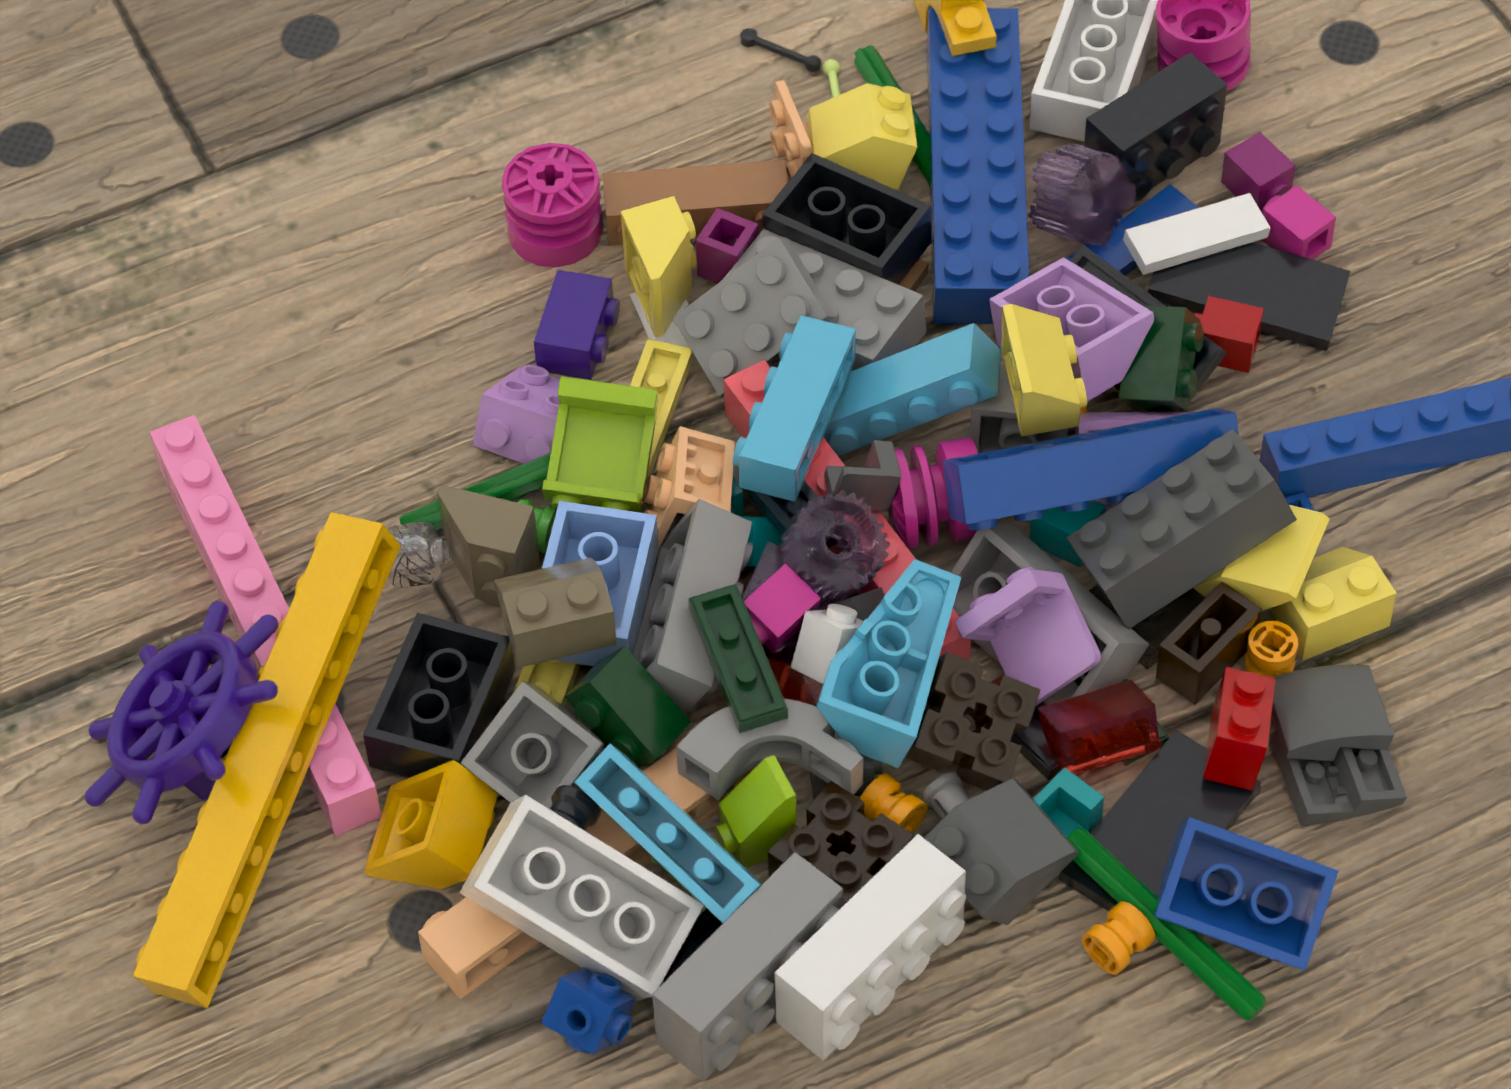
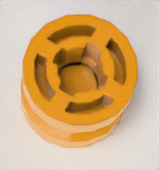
M1265 621L1256 625L1248 636L1244 671L1271 678L1293 672L1295 657L1298 651V637L1295 631L1287 624L1279 621Z
M887 773L874 779L859 798L864 802V816L874 821L882 813L912 834L919 828L928 810L927 803L914 794L907 795L903 793L900 782Z
M1123 901L1116 904L1107 913V921L1105 923L1093 925L1081 938L1088 956L1102 970L1112 975H1117L1130 964V956L1134 951H1144L1155 941L1156 937L1152 925L1143 913L1135 906Z

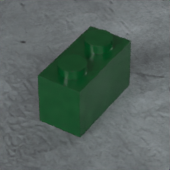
M1144 306L1153 312L1154 322L1123 381H1121L1119 399L1133 410L1188 412L1189 400L1195 397L1198 386L1194 361L1195 353L1199 352L1203 345L1202 324L1186 307Z
M626 646L599 660L564 696L575 709L578 718L590 726L606 746L612 744L639 768L655 761L691 723Z

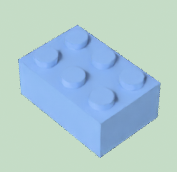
M559 501L542 569L591 557L602 570L614 610L617 645L554 660L595 666L599 660L623 646H626L634 655L659 549L657 515Z

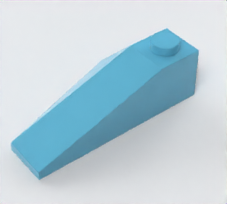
M914 559L886 593L871 615L858 627L844 648L840 649L831 660L816 707L840 738L851 743L861 755L899 768L914 743L961 576Z

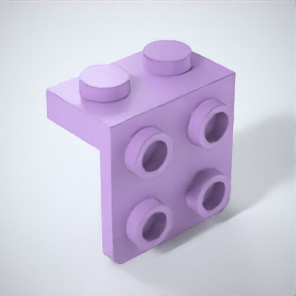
M525 365L517 368L482 393L473 446L523 464L551 453L559 407L557 394L560 378L549 375L548 371L542 367Z
M1027 567L1011 574L1006 580L1008 584L996 593L986 594L975 599L969 605L970 611L955 620V623L962 638L991 642L1006 676L1041 689L1036 703L1038 705L1095 667L1100 662L1101 654L1063 574Z

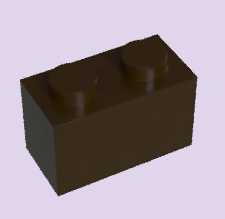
M1221 582L1159 645L1155 678L1196 705L1223 677L1225 668H1232L1247 652L1248 636L1251 630L1260 623L1262 608L1224 582Z

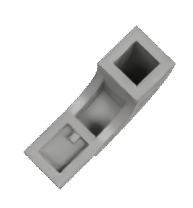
M784 699L788 708L787 719L739 733L730 709L726 707L701 721L676 746L678 774L717 800L724 795L741 775L758 766L765 758L772 755L776 756L778 762L801 766L828 784L830 781H833L854 795L863 785V757L848 741L835 739V730L817 707L789 699Z

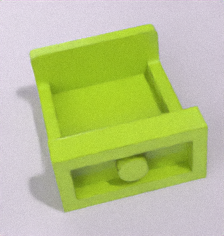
M560 376L557 394L559 407L547 479L543 481L542 487L545 501L552 502L551 506L556 509L558 508L559 501L641 513L659 406L657 390Z

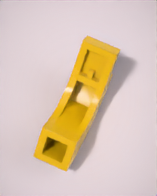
M914 0L925 32L928 29L929 8H934L952 56L996 47L997 35L984 0Z

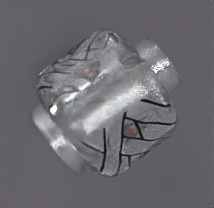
M429 522L388 527L387 529L401 545L387 578L389 583L395 588L436 583L441 576L443 566L450 563V548L447 538L445 536L439 537L436 529Z

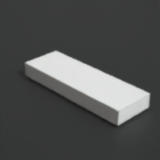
M1248 193L1126 229L1123 241L1140 271L1145 275L1268 238L1271 227L1251 194Z

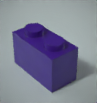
M557 270L534 339L536 366L546 369L548 373L592 380L597 362L604 363L609 343L608 335H606L608 326L615 327L619 317L620 300L613 296L611 278Z

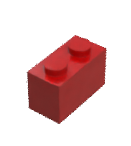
M1229 667L1225 668L1211 713L1203 779L1253 791L1268 747L1275 678Z

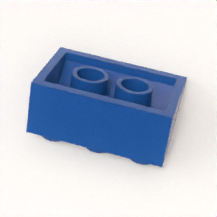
M1188 817L1180 822L1163 871L1154 917L1293 968L1306 971L1338 870Z

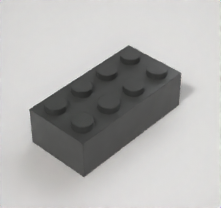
M1232 429L1180 464L1170 468L1166 473L1142 489L1130 494L1122 502L1096 519L1087 522L1082 528L1066 538L1090 577L1127 629H1130L1297 519L1274 478L1236 431Z

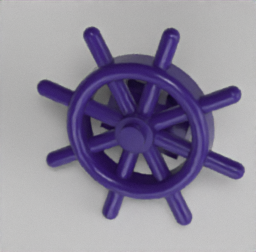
M215 601L208 609L200 632L182 637L160 652L154 645L143 646L139 656L144 667L137 673L124 691L112 717L94 721L89 726L88 731L91 738L94 740L107 739V751L112 766L86 791V803L92 807L100 806L128 780L141 789L132 816L136 823L143 825L152 820L162 792L184 785L202 800H207L216 780L221 779L225 775L226 767L222 758L227 755L233 739L240 731L250 712L252 704L272 700L278 694V687L275 682L271 680L257 682V667L252 658V655L278 629L276 617L270 614L263 615L235 642L227 635L221 633L229 613V608L226 603Z

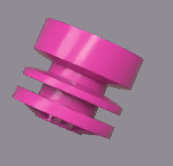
M1158 0L1156 4L1158 72L1188 53H1192L1227 84L1226 91L1233 89L1245 79L1251 62L1250 0Z
M546 143L531 146L520 152L505 167L502 178V190L506 208L507 232L511 247L521 258L537 266L557 268L575 264L586 258L600 243L603 232L600 181L595 163L585 152L567 144Z
M964 437L938 442L935 453V465H929L926 454L920 445L912 446L910 450V469L908 468L903 450L900 448L894 449L901 473V480L888 509L891 524L909 550L917 549L919 544L918 527L921 529L925 544L928 547L936 546L939 536V523L944 522L953 542L971 541L978 530H969L968 525L950 519L942 460L978 454L973 439Z

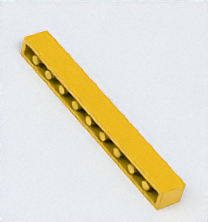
M330 512L324 528L316 536L312 557L305 573L299 577L296 583L295 596L288 613L278 625L276 641L268 660L258 672L257 682L264 680L275 682L278 687V694L272 700L252 704L250 712L240 731L233 739L227 755L222 758L226 767L225 775L221 779L216 780L207 802L199 810L197 826L188 847L179 857L177 873L169 892L158 906L157 920L149 939L138 953L133 977L155 994L208 1009L400 550V543L383 523Z

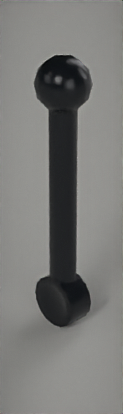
M747 28L740 33L741 44L745 47L757 45L803 64L809 72H817L822 66V61L818 56L810 55L807 57L760 38L754 29Z

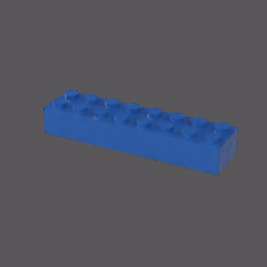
M929 8L927 81L930 136L933 323L993 324L989 299L1029 277L1018 8H987L997 35L996 47L956 56L951 54L934 8Z

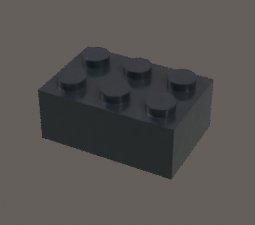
M1188 53L1086 118L1082 179L1118 211L1132 201L1136 202L1143 199L1152 188L1166 179L1177 177L1186 166L1200 157L1211 155L1221 142L1227 84L1192 53Z
M811 153L762 214L763 229L898 285L932 243L931 205Z
M417 613L363 733L369 767L410 778L452 760L461 764L496 717L516 671L509 636Z

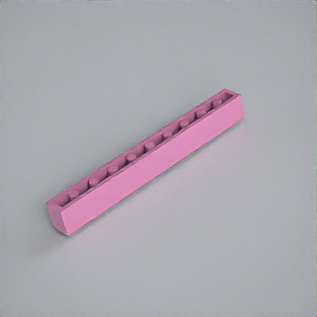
M195 415L150 431L158 467L222 601L229 608L228 614L239 637L241 638L263 615H273L278 620L279 625L286 617L289 607ZM276 632L252 655L257 667V674L262 665L268 660L276 641ZM335 703L305 775L334 836H338L381 817V810L376 785Z

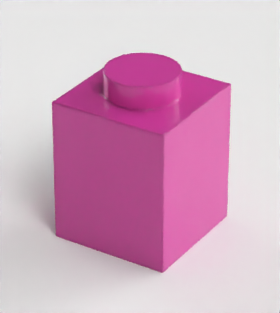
M1298 185L1282 196L1276 195L1272 197L1264 206L1262 214L1271 228L1268 238L1261 240L1271 248L1312 260L1331 248L1336 217Z
M785 563L744 600L761 645L764 644L771 652L775 653L801 629L805 611L818 610L821 598Z

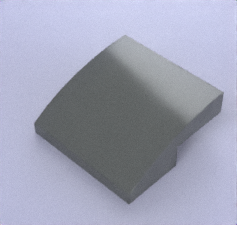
M1369 665L1320 666L1272 677L1275 678L1272 717L1286 758L1334 761L1340 747L1388 750L1394 734Z
M1277 730L1270 739L1300 825L1322 824L1364 816L1403 804L1407 799L1389 749L1340 747L1334 761L1293 759L1285 757Z

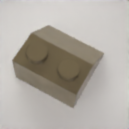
M440 484L437 496L445 548L474 597L492 606L500 607L494 580L538 570L541 563L534 507Z
M592 557L494 580L495 590L517 668L617 645L614 610L602 570Z

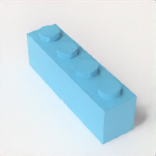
M800 315L793 333H785L780 347L779 359L781 361L778 368L770 367L764 386V400L762 403L757 401L754 403L749 418L750 432L747 438H739L734 450L733 465L739 467L740 488L796 501L855 362V328Z
M972 323L853 370L847 378L823 437L834 452L841 456L872 444L873 440L880 441L998 395L1001 349L977 325Z
M609 744L575 781L588 796L722 923L762 885L760 881L639 767L612 744Z

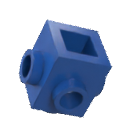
M583 967L560 977L541 1024L565 1037L566 1044L574 1050L595 1054L614 1044L619 1045L625 1039L633 1023V1018L629 1014L636 997L622 990L621 983L615 978L603 973H593Z

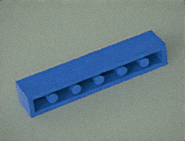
M1511 377L1265 433L1263 435L1260 462L1274 478L1284 497L1304 491L1307 497L1310 498L1511 451Z
M1214 408L942 460L950 519L968 525L969 530H983L996 527L998 525V518L1013 515L1016 521H1028L1044 517L1043 510L1060 507L1062 512H1074L1090 508V500L1106 498L1108 503H1120L1130 494L1142 489L1166 473L1170 468L1180 464L1230 430L1234 429L1239 435L1236 412Z

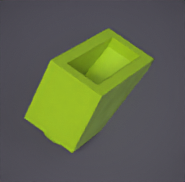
M775 755L765 758L719 803L720 825L714 827L717 841L730 854L732 853L734 858L745 868L768 860V851L793 823L797 825L796 794Z

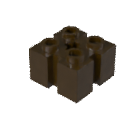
M946 652L938 659L926 702L929 703V707L923 712L917 737L905 758L934 770L949 763L958 766L956 773L961 778V781L987 791L1011 779L1022 746L1010 742L1012 735L1028 728L1041 689L1006 675H1002L991 682L981 679L984 666ZM968 714L973 718L976 730H969L970 721L964 718V715Z
M830 781L806 808V828L801 829L793 823L768 851L769 877L796 852L843 888L844 906L914 838V834L882 813L874 821L869 820L864 816V802L833 781Z

